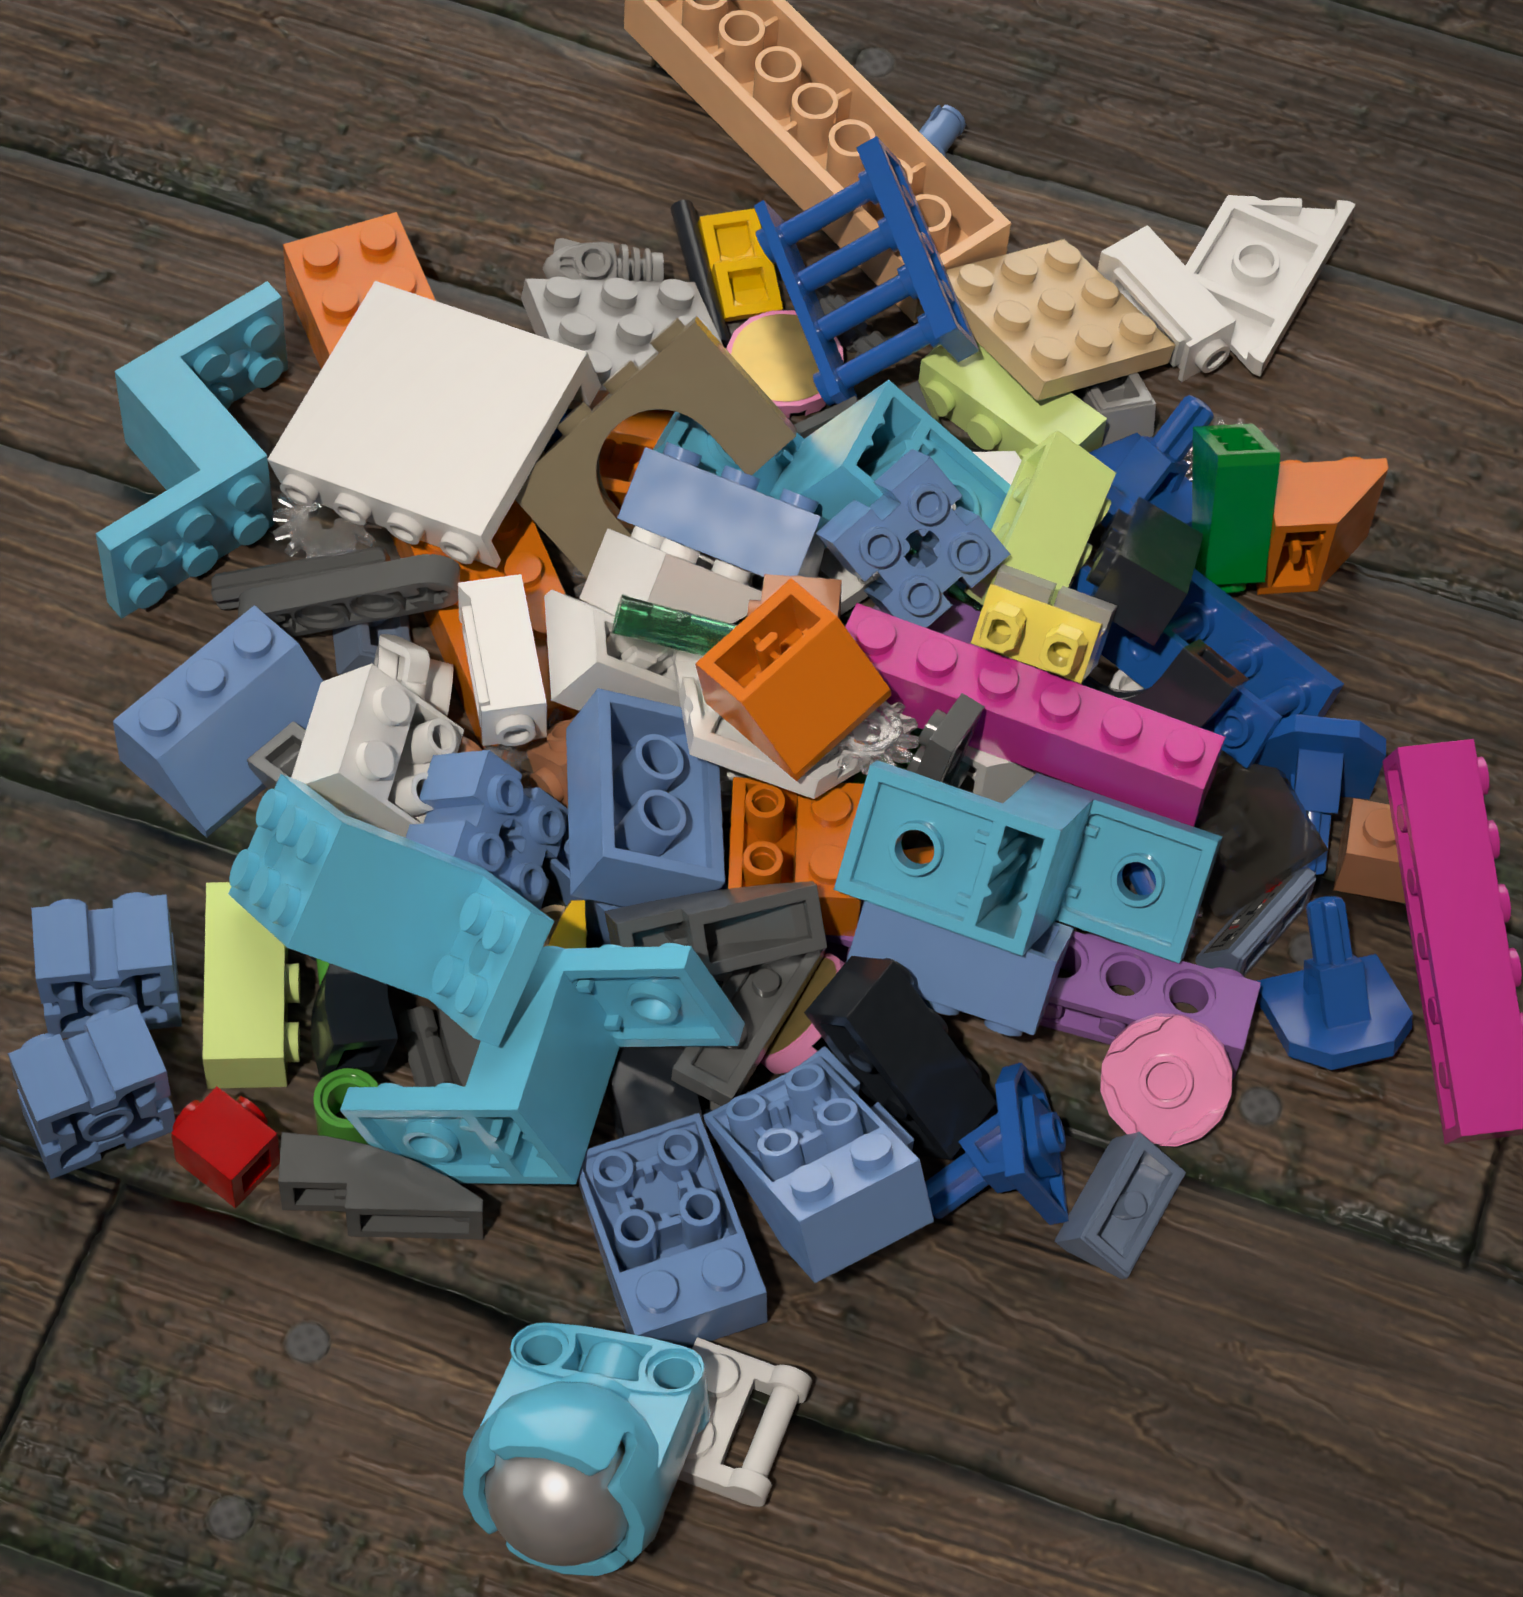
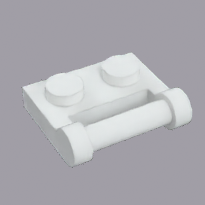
M697 1337L692 1349L701 1356L705 1365L710 1418L705 1428L696 1434L678 1480L746 1505L761 1507L765 1504L772 1487L768 1475L797 1403H803L806 1400L812 1385V1379L808 1374L795 1367L781 1364L775 1366ZM752 1390L770 1395L742 1468L733 1469L723 1465Z

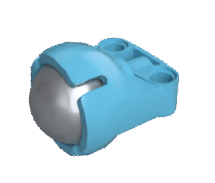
M559 1323L528 1325L520 1330L512 1339L510 1347L511 1360L479 1429L475 1432L466 1452L463 1496L474 1520L489 1535L499 1531L506 1540L508 1550L526 1562L561 1574L585 1576L607 1574L619 1569L628 1560L632 1562L655 1539L694 1438L709 1422L710 1405L705 1365L701 1356L693 1349L650 1337Z

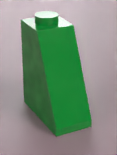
M1254 424L1193 427L1192 528L1203 534L1195 569L1226 593L1243 591L1247 588V583L1265 582L1280 468V451Z

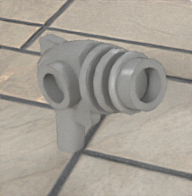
M559 238L555 241L553 254L546 259L542 269L547 279L566 277L573 280L622 278L628 281H663L664 258L663 253L651 252L649 248L644 250L643 258H640V250L636 247H632L631 258H629L628 246L626 244L620 245L619 258H617L613 243H579Z

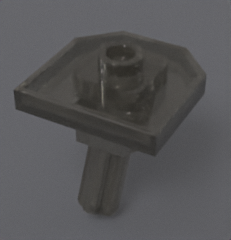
M1234 761L1215 774L1194 827L1222 836L1204 896L1215 916L1224 920L1328 851L1286 775L1281 770L1253 764L1246 769L1239 762Z

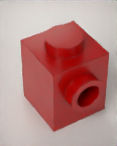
M218 1086L202 1102L194 1100L189 1103L176 1118L173 1124V1131L171 1132L176 1162L235 1209L280 1163L278 1135L267 1126V1118L254 1103L242 1096L234 1100Z

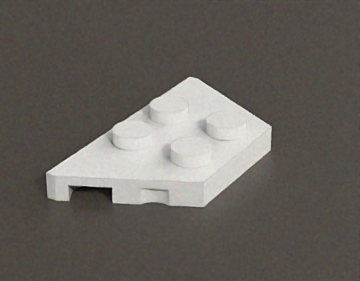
M1228 195L1187 262L1186 267L1236 320L1230 350L1251 373L1257 376H1261L1350 223L1356 204L1350 201L1337 200L1335 209L1302 208V199L1277 198L1268 201L1261 200L1256 196Z
M681 635L676 640L672 661L689 754L815 799L871 765L876 760L881 759L907 743L914 718L879 706L798 781H795L705 703L695 663L713 647Z

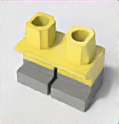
M1002 564L994 584L991 583L971 644L1081 684L1099 662L1117 605L1062 586L1054 606H1052L1050 602L1057 583Z

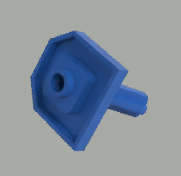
M1188 395L1183 398L1154 437L1141 436L1135 433L1089 452L1116 472L1106 496L1111 500V505L1107 514L1100 522L1105 528L1118 509L1129 513L1139 496L1192 527V482L1185 477L1190 465L1183 458L1192 448L1193 427L1209 426L1213 421L1214 414L1206 403L1192 395Z
M1298 714L1283 718L1276 726L1253 766L1245 769L1244 787L1288 791V811H1293L1288 862L1290 871L1310 868L1316 875L1324 874L1327 867L1331 816L1338 814L1340 797L1370 799L1383 765L1382 761L1386 757V738L1361 721Z
M1335 896L1314 899L1306 907L1313 958L1304 960V970L1257 980V982H1261L1257 996L1258 1004L1289 1057L1334 1070L1394 1056L1412 1029V1011L1377 954L1359 958L1352 954L1346 906L1343 899Z
M1023 1063L1005 1066L1002 1068L995 1084L998 1113L959 1141L966 1153L925 1182L932 1215L936 1219L945 1217L986 1186L990 1185L997 1193L1017 1189L1049 1225L1067 1222L1069 1220L1061 1161V1151L1065 1150L1066 1140L1062 1122L1055 1111H1051L1043 1086Z

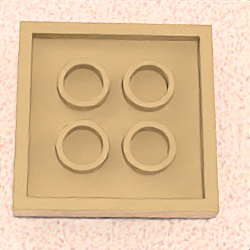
M1065 239L946 270L974 339L1037 401L1168 364L1175 348V344L1156 327L1153 320L1138 310L1118 290L1114 283L1099 273L1081 255L1080 251L1070 245Z

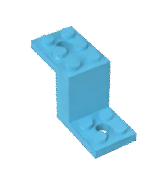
M268 281L115 371L125 443L167 490L96 533L107 603L121 619L138 608L144 609L154 605L169 589L190 576L197 577L206 573L214 566L218 559L241 545L253 544L270 527L274 526L267 455L227 410L234 401L256 388L269 386L279 378L281 373L288 370L282 297Z
M887 380L805 439L796 433L794 439L752 475L760 479L756 489L757 492L779 500L782 490L785 488L819 502L814 514L831 520L853 500L870 507L883 495L873 482L907 452L914 449L930 456L961 493L962 497L955 502L956 509L960 506L979 515L990 530L1011 486L890 380ZM674 412L653 448L654 451L663 454L666 443L669 442L702 456L698 468L720 477L725 465L742 471L702 425L679 412ZM912 532L906 540L914 550L918 551L921 546L922 536ZM958 580L954 583L965 591L967 585Z
M876 760L870 765L833 890L1023 956L1055 921H1059L1180 963L1187 950L1222 836L1036 773L1004 803H1000ZM919 830L930 837L934 845V856L931 862L919 864L906 857L901 845L905 831ZM1132 862L1147 865L1155 875L1156 886L1154 891L1147 895H1138L1129 891L1122 880L1123 867Z
M280 774L275 788L269 789L259 803L256 813V824L258 827L248 850H242L232 865L229 877L231 888L228 894L287 948L429 999L474 1039L499 1047L554 920L486 869L347 816L304 782Z
M665 943L659 947H622L608 944L600 948L565 949L558 946H545L540 952L499 1047L483 1041L480 1042L465 1087L453 1083H440L436 1087H403L393 1083H383L378 1087H348L340 1111L370 1146L414 1160L449 1177L457 1183L576 1184L619 1047L738 1046L745 1022L692 946H683L676 943Z

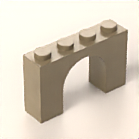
M697 316L686 326L679 318H676L650 342L656 352L640 367H637L632 360H629L603 384L609 394L593 409H590L585 402H582L572 410L556 427L563 435L546 451L543 450L515 498L518 504L586 579L593 566L607 528L630 537L635 527L630 523L617 519L620 510L608 496L600 475L599 460L602 445L610 432L623 420L643 411L657 409L671 410L684 414L702 425L742 471L749 475H753L796 437L797 428Z

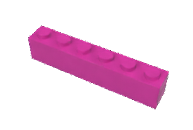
M856 603L845 627L891 690V696L880 705L881 707L914 718L912 726L924 729L937 709L947 714L961 693L985 706L968 745L969 747L1111 799L1193 827L1195 826L1215 777L1225 740L1224 736Z
M1474 739L1397 747L1382 762L1444 1143L1453 1144L1522 1135L1523 1012L1520 1013L1516 993V987H1519L1521 984L1522 970L1516 949L1509 948L1505 923L1509 922L1511 916L1509 893L1506 886L1498 884L1494 859H1497L1500 854V837L1496 823L1493 820H1487L1484 795H1487L1489 791L1488 767L1483 757H1477Z

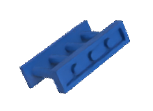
M878 136L856 147L865 168L864 171L858 173V181L785 222L764 200L754 205L762 226L761 229L756 231L757 240L768 259L773 263H777L819 369L818 372L813 374L815 386L829 406L835 403L839 404L853 396L857 397L854 390L855 385L928 345H931L933 348L942 345L958 362L979 352L977 343L901 162ZM870 201L874 205L880 204L885 217L878 220V228L805 268L796 245L797 242ZM890 248L894 252H900L904 265L897 268L899 275L824 315L815 293L816 289ZM909 296L914 300L919 298L925 313L917 316V324L844 364L834 340L835 337Z
M1086 565L1080 569L1070 589L1091 596L1094 585L1086 581L1091 567ZM1195 568L1186 597L1154 646L1112 622L1101 653L1102 656L1146 689L1156 683L1185 646L1198 639L1205 642L1249 679L1232 702L1212 721L1201 727L1224 736L1225 740L1222 750L1246 769L1253 766L1281 719L1295 714L1324 717L1344 685L1339 679Z

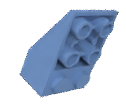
M821 1057L804 1065L797 1066L788 1073L746 1094L737 1096L727 1104L703 1115L706 1125L780 1244L814 1283L934 1222L920 1159Z
M699 1113L586 1150L577 1180L627 1334L650 1337L692 1348L697 1337L706 1341H712L767 1322V1292Z

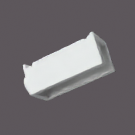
M1148 225L1101 251L1098 272L1114 283L1118 290L1138 310L1153 320L1156 327L1175 344L1169 363L1173 367L1177 366L1180 369L1178 379L1181 383L1201 371L1209 373L1215 370L1227 359L1230 353V344L1236 320Z
M522 575L458 583L459 621L462 623V633L482 734V745L502 744L505 746H519L528 743L532 739L547 737V703Z

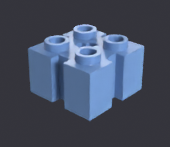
M914 449L907 452L873 482L883 495L870 507L853 500L816 532L817 536L849 573L864 582L871 576L874 577L875 581L864 592L881 612L925 628L930 626L952 606L942 594L958 580L973 588L1010 555L979 515L960 506L956 510L951 508L962 497L961 493L930 456ZM912 532L922 536L921 546L914 555L908 553L911 547L906 540Z
M490 750L433 755L427 771L428 777L424 780L419 799L434 809L427 812L424 823L410 824L405 838L486 869L540 910L550 881L546 878L541 866L544 858H554L558 855L568 824V808L539 787L523 788L520 782L522 774Z
M141 892L127 893L113 900V908L88 910L86 902L76 899H64L56 901L50 906L31 908L35 975L41 1004L44 1006V1018L48 1033L60 1034L62 1039L71 1038L86 1032L84 1025L93 1015L108 1009L123 1010L136 1004L148 1030L182 1026L177 956L173 932H171V919L166 894L151 896Z
M137 1004L123 1010L108 1009L93 1015L84 1025L86 1032L69 1039L62 1040L60 1034H41L28 1040L22 1045L21 1049L8 1053L13 1076L19 1088L17 1092L22 1112L50 1179L102 1160L100 1152L124 1143L126 1149H130L173 1131L175 1116L173 1106L168 1097L171 1093L167 1071Z

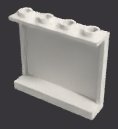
M375 281L267 460L281 483V491L291 500L301 505L312 506L316 502L334 509L338 515L351 523L365 525L368 521L387 528L392 535L406 543L416 545L419 541H423L440 547L446 555L458 562L471 564L473 560L497 568L501 559L491 541L571 401L585 402L590 406L601 384L586 351Z

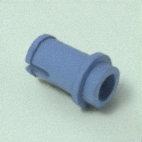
M937 105L919 132L946 158L945 153L956 138L965 130L966 123L962 114L954 107L944 105L941 108L940 105Z

